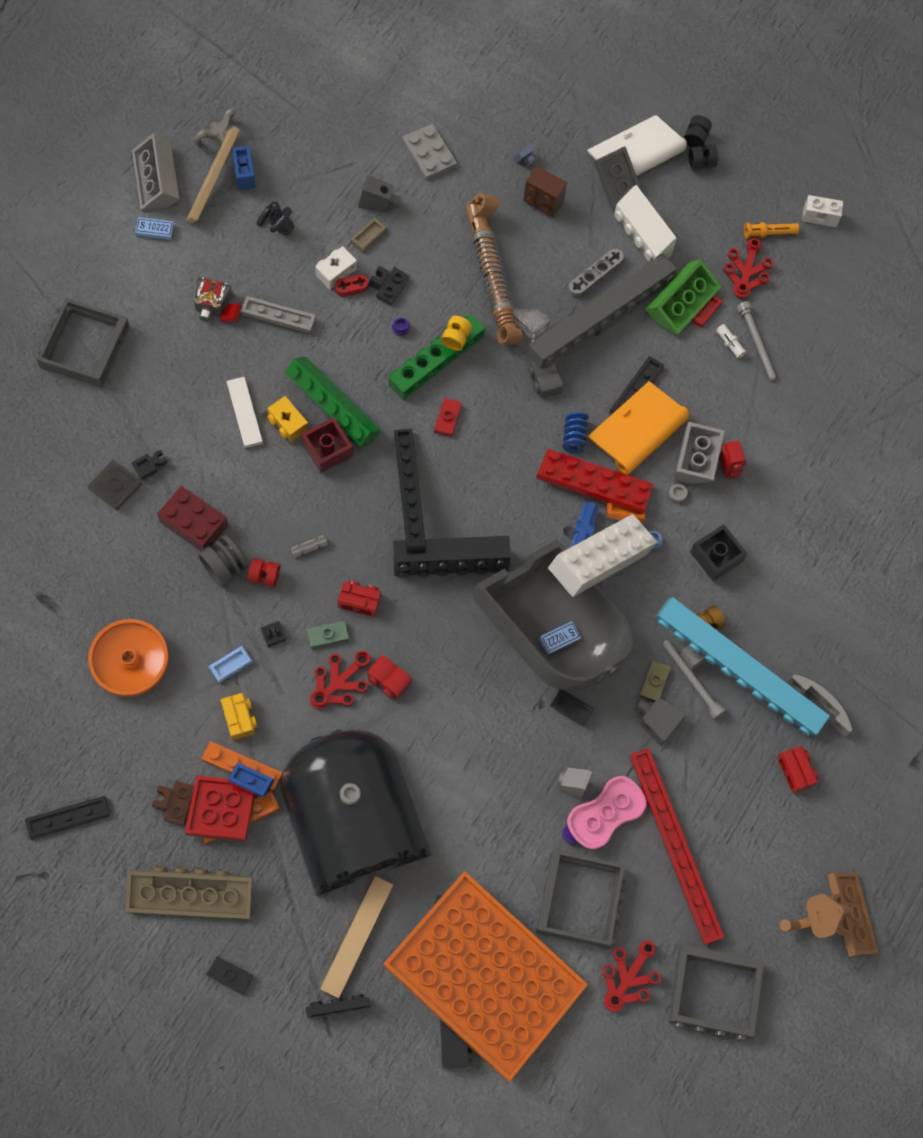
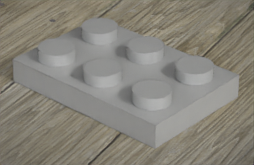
M433 124L402 136V142L425 180L457 167V162Z

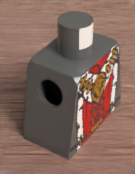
M202 277L197 278L194 304L196 311L201 312L200 320L209 322L211 315H222L225 305L228 304L233 294L231 284Z

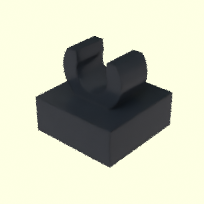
M279 621L261 627L268 647L286 641Z

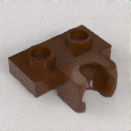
M175 781L173 790L158 786L157 793L163 795L164 799L162 801L154 800L152 807L166 811L164 821L183 826L193 795L194 785Z

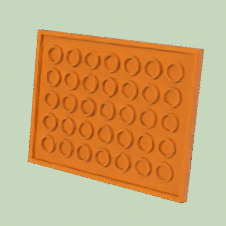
M465 871L382 964L507 1082L512 1080L588 985Z

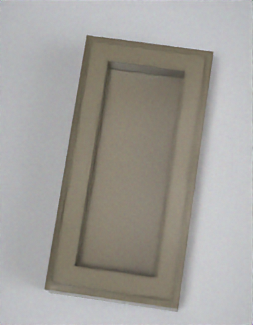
M374 217L350 239V243L364 253L387 232V227Z

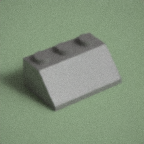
M688 422L684 432L674 480L691 485L713 482L725 431Z

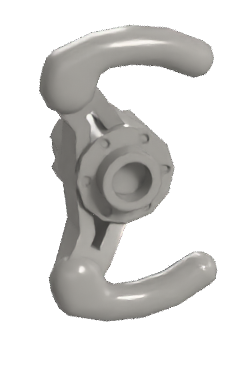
M233 108L226 111L221 122L215 121L209 126V129L201 130L194 137L193 142L200 144L203 138L215 140L218 145H222L228 132L230 120L236 113Z

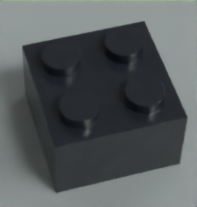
M724 524L694 543L690 551L712 581H715L742 563L747 555L746 551Z

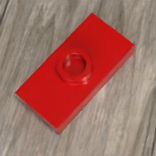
M444 398L434 433L452 437L462 402Z

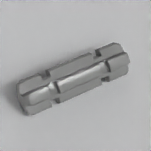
M325 535L317 537V540L312 539L300 544L301 546L299 547L298 545L292 547L291 553L294 558L302 556V553L305 555L317 550L318 547L327 546L328 541Z

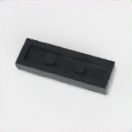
M364 994L351 996V1000L343 1001V998L331 999V1003L322 1004V1001L312 1002L310 1007H306L307 1018L370 1008L369 997H364Z

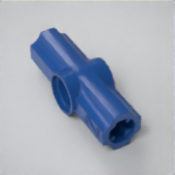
M588 502L582 506L580 518L577 520L573 532L571 547L593 535L594 524L599 511V507L596 504Z

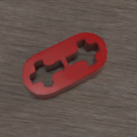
M354 275L338 279L335 283V292L341 297L364 293L369 287L368 278L365 275ZM341 285H344V287H346V289H345V290H342V288H340V286H341Z

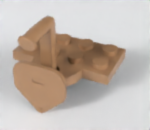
M858 873L829 874V887L832 890V896L829 897L826 894L809 898L806 904L809 917L797 921L784 919L780 922V929L784 932L811 927L813 934L818 938H826L836 933L843 936L845 949L849 957L879 953Z

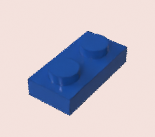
M238 762L228 778L229 783L263 799L274 782L273 778Z

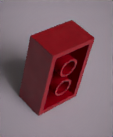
M183 486L179 487L157 513L161 524L200 551L208 546L211 547L229 526L225 515Z

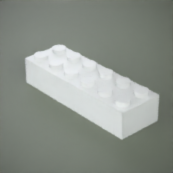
M632 514L561 552L555 557L548 569L569 594L574 597L646 556L657 541Z

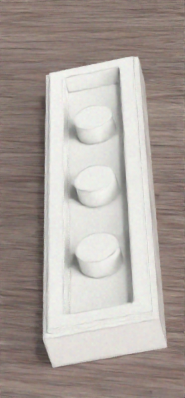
M245 377L226 381L244 448L263 444Z

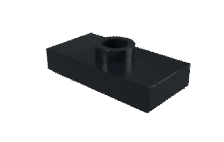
M559 690L550 705L553 709L582 726H585L594 711L593 707L563 690Z
M216 956L206 974L208 977L244 995L254 977L252 974Z

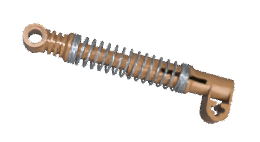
M479 193L466 205L472 229V243L476 250V258L480 264L481 274H483V283L487 289L486 293L491 304V313L493 318L496 319L499 328L497 332L498 342L517 346L521 343L523 334L521 329L516 326L514 305L509 287L507 286L504 268L499 257L493 230L488 224V219L498 210L499 199L494 195Z

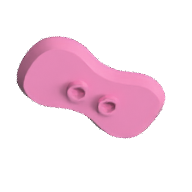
M625 776L614 777L605 784L597 798L572 809L567 819L568 828L574 838L584 847L589 849L600 848L609 841L618 826L635 820L644 813L647 806L646 797L641 788L632 779Z

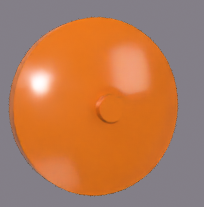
M124 619L107 625L94 638L88 654L89 669L98 685L105 691L121 697L138 696L150 691L162 680L169 662L168 647L161 633L151 624L137 619Z

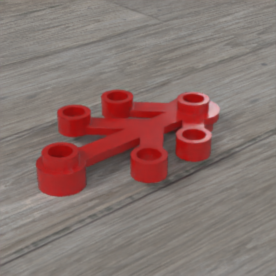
M757 238L750 239L746 245L748 256L745 265L739 258V251L736 248H731L727 255L734 264H725L723 271L733 282V292L740 299L748 297L751 289L767 284L770 279L769 274L762 271L772 268L774 264L773 259L767 257L761 264L752 267L755 254L761 248V242ZM735 266L742 275L741 280L734 272ZM762 272L758 279L748 282L749 277Z
M366 651L357 652L355 662L339 676L338 670L341 658L338 654L330 655V685L325 689L326 669L324 667H317L315 669L316 691L310 696V703L314 708L323 709L328 704H343L346 707L353 705L354 698L351 694H344L343 696L331 695L335 690H355L361 694L367 692L368 684L366 681L345 682L360 667L365 668L370 664V655ZM332 658H338L336 663H333L331 660ZM365 658L366 662L360 663L359 659ZM324 671V675L319 676L317 672ZM364 684L366 688L361 690L358 686ZM318 697H322L324 700L323 702L318 703L316 699ZM349 697L351 702L346 703L344 699Z
M646 940L639 945V955L628 972L624 960L626 956L625 950L617 947L613 951V958L616 960L621 982L617 989L613 980L614 967L608 964L602 968V975L605 977L608 990L604 997V1005L609 1011L617 1012L623 1008L625 1003L646 1002L649 999L650 993L647 989H640L637 993L624 995L628 987L649 983L656 985L660 982L661 975L657 971H652L649 975L635 977L646 958H650L655 954L656 947L653 942ZM649 945L651 952H646L644 946ZM620 950L623 956L621 958L617 957L616 951ZM605 968L611 969V975L605 974ZM652 974L658 977L656 982L651 980ZM640 992L646 993V999L640 998ZM616 997L618 1004H612L611 998Z

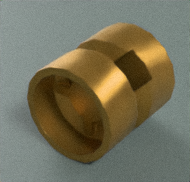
M716 605L704 609L703 613H696L698 617L717 631L726 626L724 616Z

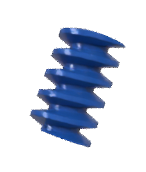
M572 412L566 415L564 442L562 445L565 451L570 453H581L584 451L581 447L586 446L584 440L587 439L585 433L588 431L586 428L588 426L586 421L589 419L588 414Z

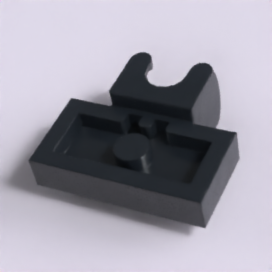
M378 266L375 274L379 278L371 276L369 285L378 290L376 298L392 306L408 281L409 275L396 267L390 272Z

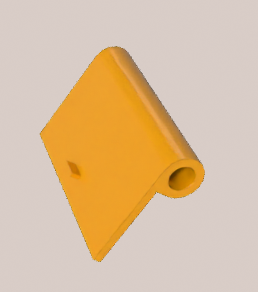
M648 381L597 427L588 438L615 459V465L621 473L629 475L689 420V411Z

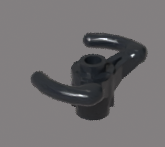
M277 201L272 202L262 212L256 222L258 226H262L269 215L270 231L272 233L278 231L286 236L294 229L293 221L289 218L292 213L291 208L286 207L281 211Z

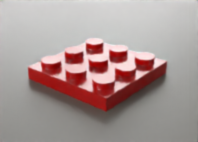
M196 775L185 834L187 836L246 842L255 794L229 783L227 778Z

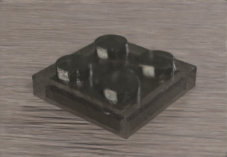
M113 459L88 485V489L118 511L142 485V481Z

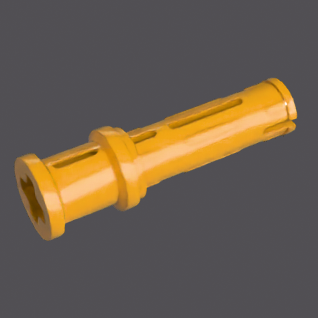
M760 222L759 224L745 223L744 236L746 239L756 236L764 238L766 235L799 233L798 223L766 225V223Z

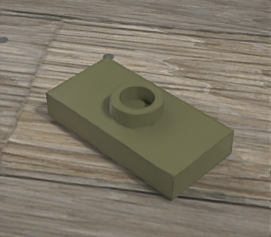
M652 660L640 694L641 698L655 702L661 697L671 666Z

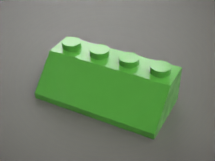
M701 259L688 262L645 310L655 323L678 335L716 294L721 285Z

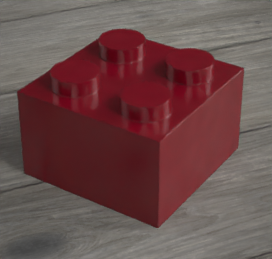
M334 417L301 434L302 444L320 473L353 456V446Z

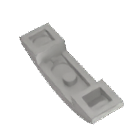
M794 674L788 683L802 695L808 691L835 717L831 725L844 737L852 731L846 712L825 688L803 676Z

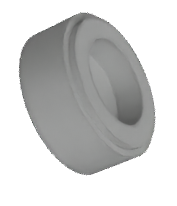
M682 484L672 485L668 492L669 499L677 504L684 502L688 495L687 488Z
M348 783L341 788L340 799L344 804L354 805L359 801L361 792L357 785Z

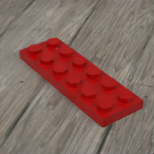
M548 448L536 479L640 514L645 512L654 485L653 483Z

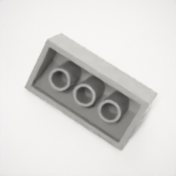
M153 133L132 150L141 211L169 208L179 200L171 141L168 138Z

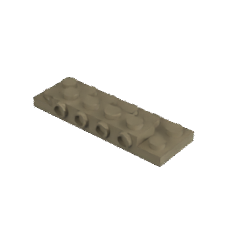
M156 865L154 869L150 870L129 869L127 871L125 912L250 919L253 876L233 875V873H228V869H216V872H208V868H196L195 871H187V867L182 866L175 867V870H167V866Z

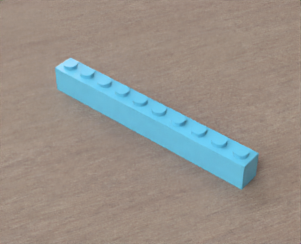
M669 598L655 616V619L658 620L657 623L662 628H669L674 632L673 635L678 640H685L690 644V649L696 653H702L706 656L705 660L712 665H718L723 674L728 677H734L739 686L744 689L746 687L750 689L755 698L758 700L763 699L768 703L767 706L774 712L779 711L784 715V720L790 724L795 723L800 727L799 731L806 736L817 735L830 715L675 598Z

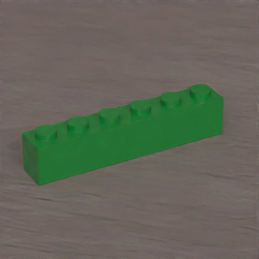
M307 357L294 358L285 373L331 418L334 417L339 426L359 446L372 444L381 429Z

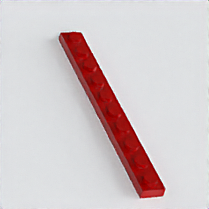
M647 748L630 754L631 762L704 945L721 940L724 938V935L651 752Z

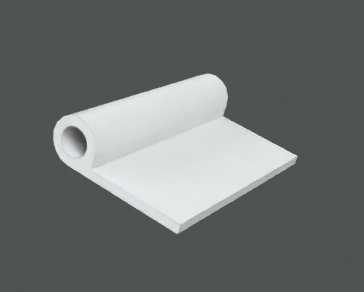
M655 115L588 149L587 153L596 160L626 146L636 176L685 152L687 143L683 137H680Z

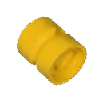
M452 316L447 324V329L441 337L442 344L452 350H462L466 338L471 332L472 324L461 316Z

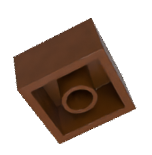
M536 166L526 180L523 201L529 206H534L541 210L544 214L554 217L564 203L567 182Z

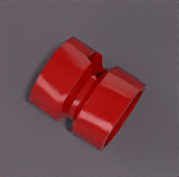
M254 557L249 567L247 580L256 584L263 582L264 586L275 588L281 565L271 561L265 563V560Z

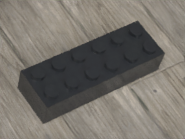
M509 536L425 539L426 550L408 552L406 540H393L394 576L406 578L410 575L426 577L429 574L446 576L450 573L465 575L473 572L475 574H485L486 572L498 573L503 569L509 571L511 560Z

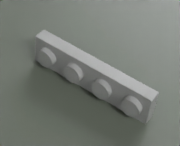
M246 296L241 309V315L311 334L316 320V315L249 296Z

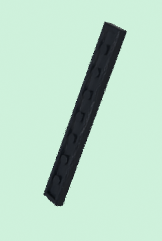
M394 430L407 552L426 550L413 430Z

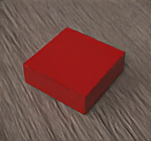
M239 303L226 304L220 321L223 323L237 322L242 306Z

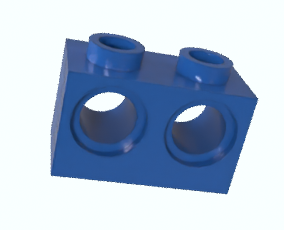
M250 147L232 148L238 190L256 188Z

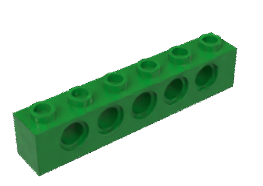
M471 313L466 317L463 316L472 324V329L466 338L462 350L456 351L447 348L442 344L441 337H437L432 340L427 348L419 350L413 359L405 361L400 369L391 372L389 375V387L402 400H405L485 336V327ZM433 354H438V355H440V356L434 357V356H432V355H433ZM410 375L412 378H405V376Z

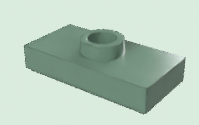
M345 621L307 629L311 649L349 641Z

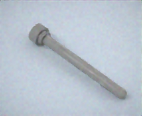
M750 301L742 302L736 307L738 313L745 318L767 375L771 381H774L776 375L752 318L753 308Z
M665 640L663 646L709 706L710 716L713 720L722 716L726 709L722 704L715 703L671 642Z

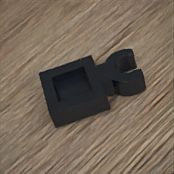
M161 450L156 451L151 458L146 454L131 463L141 480L158 472L157 466H164L168 463L166 458L158 459L163 455Z

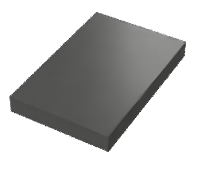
M626 146L593 161L612 210L616 209V204L633 186L637 185L642 192Z

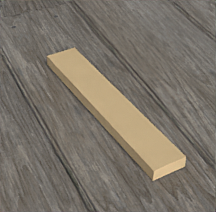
M234 126L228 130L186 222L193 224L198 221L238 136L240 129Z
M377 876L374 877L320 988L321 991L335 998H340L394 886L393 884Z

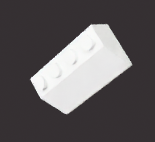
M633 186L616 204L615 218L623 224L626 233L631 235L635 245L643 251L647 261L651 262L662 254L670 258L677 238L638 186Z

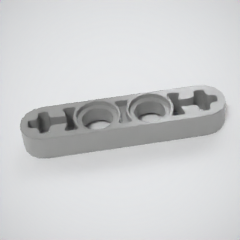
M619 249L610 250L573 279L568 289L570 296L574 298L583 296L622 264L623 252ZM612 256H613V257H619L618 260H617V259L612 260ZM605 265L607 270L600 271L598 266ZM587 275L593 276V277H594V281H591V282L587 281V280L585 279V276H587Z

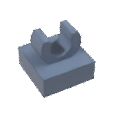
M532 143L515 155L514 160L517 164L523 160L524 164L528 167L536 160L531 154L535 150Z

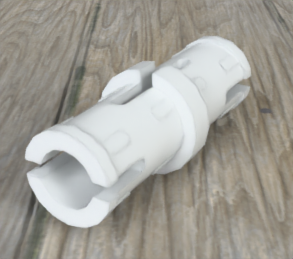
M725 324L717 328L716 332L724 340V345L731 349L737 359L743 357L747 351L737 341V336L733 335Z

